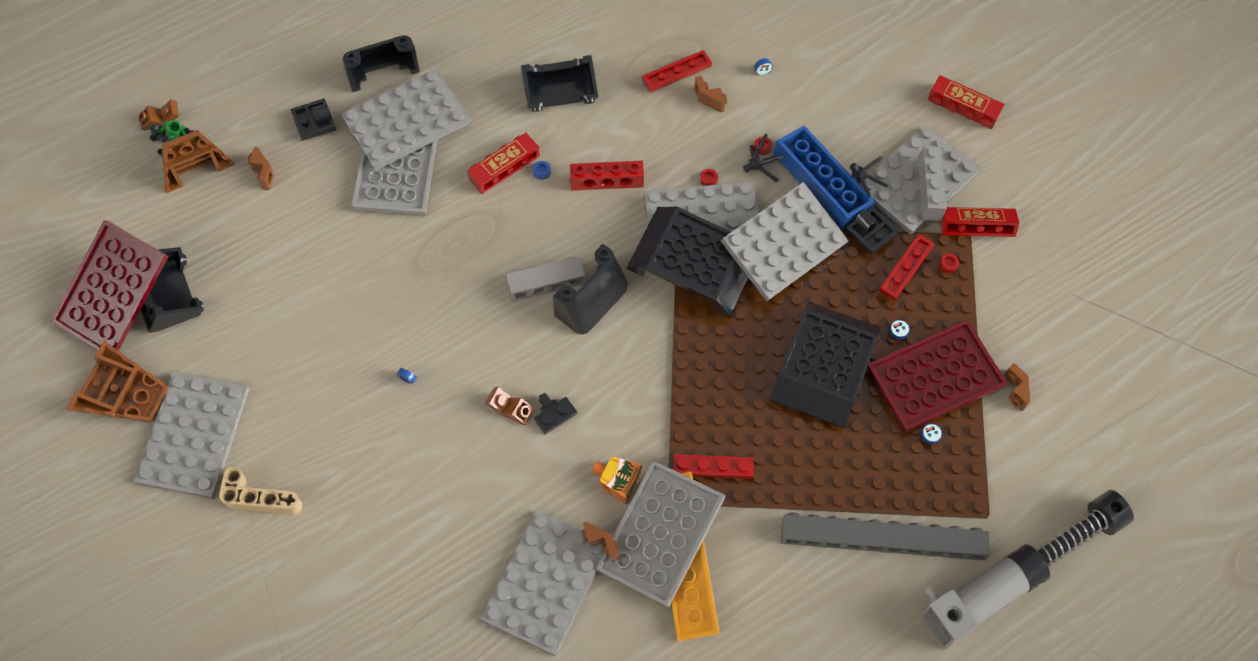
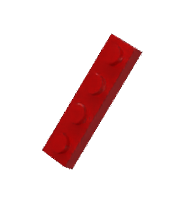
M702 50L642 75V81L651 93L712 67V62L705 51Z
M918 234L882 284L879 292L895 301L930 253L935 243Z
M673 454V470L680 474L691 472L693 477L753 479L754 457Z

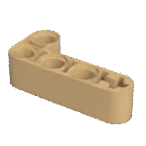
M230 467L224 472L219 498L228 509L295 515L302 509V502L295 492L245 487L246 478L239 468ZM234 476H239L236 481L231 482ZM230 495H235L233 500L227 501ZM255 496L253 502L247 503V500L250 497ZM276 498L273 504H267L269 499Z

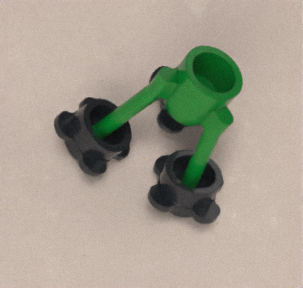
M175 120L164 121V125L152 124L149 127L151 130L150 140L153 142L156 140L162 141L163 143L168 141V137L169 141L194 131H190V129ZM159 148L157 154L163 157L162 149Z

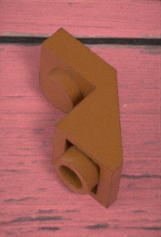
M702 76L695 77L694 88L698 101L719 112H724L727 98L725 94H722L721 88L709 90L708 84L704 82Z
M170 99L161 109L147 106L140 112L138 117L141 130H150L149 127L152 124L164 125V121L175 120L179 116L177 101Z
M254 147L252 153L249 154L248 163L253 172H258L257 180L262 189L270 190L274 177L273 170L259 148Z
M1013 363L1004 374L1008 382L1016 386L1008 398L1016 408L1023 411L1030 403L1029 376Z
M494 387L485 402L498 414L522 425H526L534 410L522 398H512L500 387Z
M589 522L583 523L585 529L582 530V535L585 542H588L591 547L604 544L603 549L606 557L609 556L612 561L621 559L616 540L611 534Z

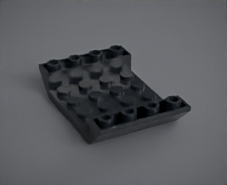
M677 206L657 207L626 269L640 276H644L647 271L715 303L712 310L727 317H730L748 279V276L721 242L731 231Z
M808 301L778 375L770 401L844 428L881 327Z

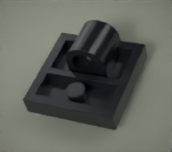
M325 98L290 109L302 141L336 130Z
M874 207L861 211L845 230L871 256L897 236L899 232Z

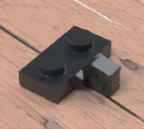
M543 393L538 396L539 402L542 404L540 408L542 412L534 417V421L544 435L577 415V410L567 397L557 402L555 399L551 401L548 395Z

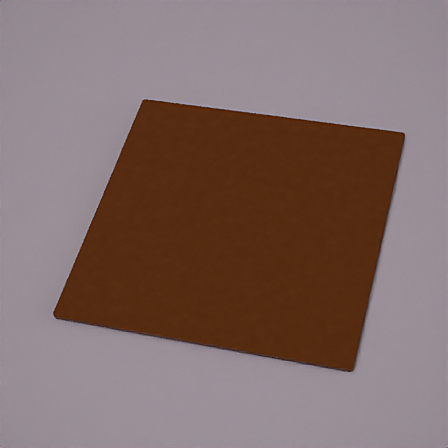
M839 228L848 239V242L770 300L766 301L748 278L730 317L712 310L715 303L675 285L669 468L673 470V454L754 457L753 479L693 477V480L726 496L721 507L987 519L989 517L982 398L907 432L903 431L867 368L844 428L770 401L778 375L808 301L881 327L869 363L965 320L970 322L978 335L971 236H951L928 232H913L910 235L906 231H899L897 236L871 256L845 231L846 229L842 230ZM918 234L935 243V245L894 301L879 292V289ZM950 253L958 258L959 266L955 272L946 273L940 269L939 261L944 254ZM896 320H903L910 327L908 336L903 340L894 339L890 335V326ZM927 424H936L941 428L942 437L938 443L930 445L923 441L921 432Z

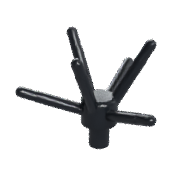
M764 134L755 153L753 145H750L751 158L748 160L749 163L742 168L746 173L752 169H759L777 182L778 179L761 166L783 159L784 156L775 157L773 155L762 160L759 158L758 155L768 137V134Z
M881 156L864 168L857 166L855 163H852L849 167L852 170L851 176L856 179L860 186L862 184L868 197H871V194L864 181L866 178L884 187H888V184L866 172L867 169L882 160Z

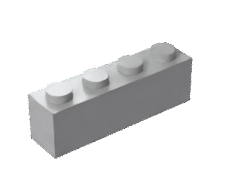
M923 146L918 157L922 220L941 221L947 209L942 148Z
M579 256L567 257L557 262L550 261L545 265H534L528 269L514 270L506 274L512 302L555 292L565 286L575 287L585 284V274Z

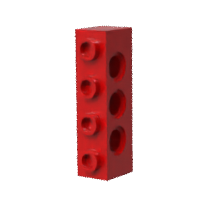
M643 161L570 164L571 191L644 188Z

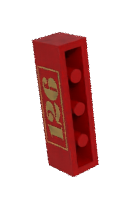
M939 75L928 97V100L933 104L940 105L951 112L962 115L966 119L973 120L990 129H993L1005 105L942 75Z
M527 132L515 137L509 144L501 146L495 153L487 155L484 160L472 165L467 170L470 182L481 194L485 193L540 157L539 146Z
M947 207L939 224L942 235L1016 237L1020 222L1016 209Z

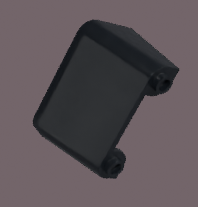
M406 35L351 50L343 56L344 70L352 93L360 91L361 82L367 81L365 73L395 64L399 65L400 70L404 68L410 70L411 75L420 72L415 46L412 39Z
M592 55L583 56L578 61L575 58L571 61L535 64L534 68L530 64L521 65L520 70L528 109H532V112L543 111L542 108L578 102L592 104L599 97Z
M603 243L595 251L594 258L599 265L591 278L578 291L565 286L553 295L554 316L574 332L581 335L587 334L623 296L628 288L627 279L613 251Z
M180 247L157 249L169 257L141 308V313L149 333L158 332L196 318L204 310L203 302L199 301L197 297L192 298L183 273L184 265L187 264V258L182 253Z

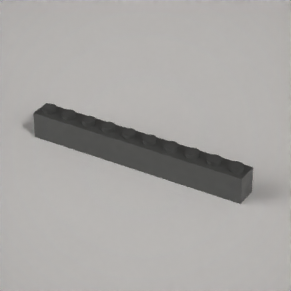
M791 512L787 515L784 514L782 519L781 544L985 561L989 556V531H982L981 528L962 529L960 526L943 528L938 524L921 526L920 523H909L907 525L901 524L899 521L883 523L877 519L860 521L859 518L854 517L846 520L840 519L838 516L822 518L816 514L799 516L798 513Z

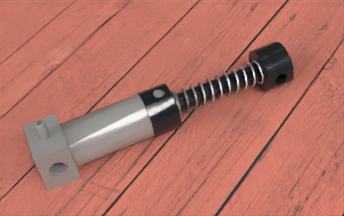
M1114 490L1106 491L1088 503V518L1082 517V522L1076 521V526L1070 525L1069 530L1064 529L1063 534L1058 533L1057 538L1052 537L1050 543L1046 541L1044 547L1040 545L1038 551L1028 544L1022 545L1019 549L1011 552L1003 560L956 591L952 589L939 598L931 586L926 587L924 592L932 603L921 613V616L944 648L948 649L970 634L979 624L1024 594L1031 592L1041 583L1049 580L1051 575L1048 567L1052 563H1056L1058 558L1062 559L1064 554L1068 555L1070 550H1076L1077 546H1082L1083 542H1088L1089 538H1094L1095 534H1100L1101 531L1111 536L1132 523L1134 514L1123 496Z

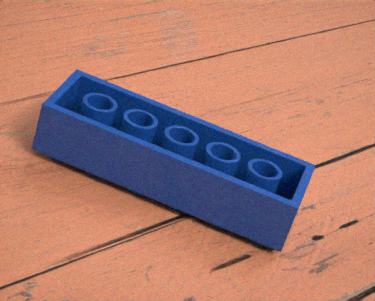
M805 125L777 140L773 155L775 157L784 156L783 159H779L782 165L800 184L805 183L828 215L842 230L850 225L861 211L869 210L873 207L875 201L872 197L867 196L859 183Z

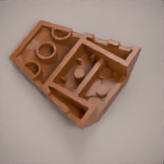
M199 130L162 144L166 194L184 187L179 177L180 174L212 161L218 172L235 165L227 155Z
M104 340L95 355L96 364L81 392L75 391L66 410L152 422L169 386L142 369L140 365L128 359L123 353L114 349Z

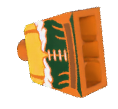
M611 457L607 465L596 461L592 472L601 476L599 480L600 488L626 504L642 473L643 465Z

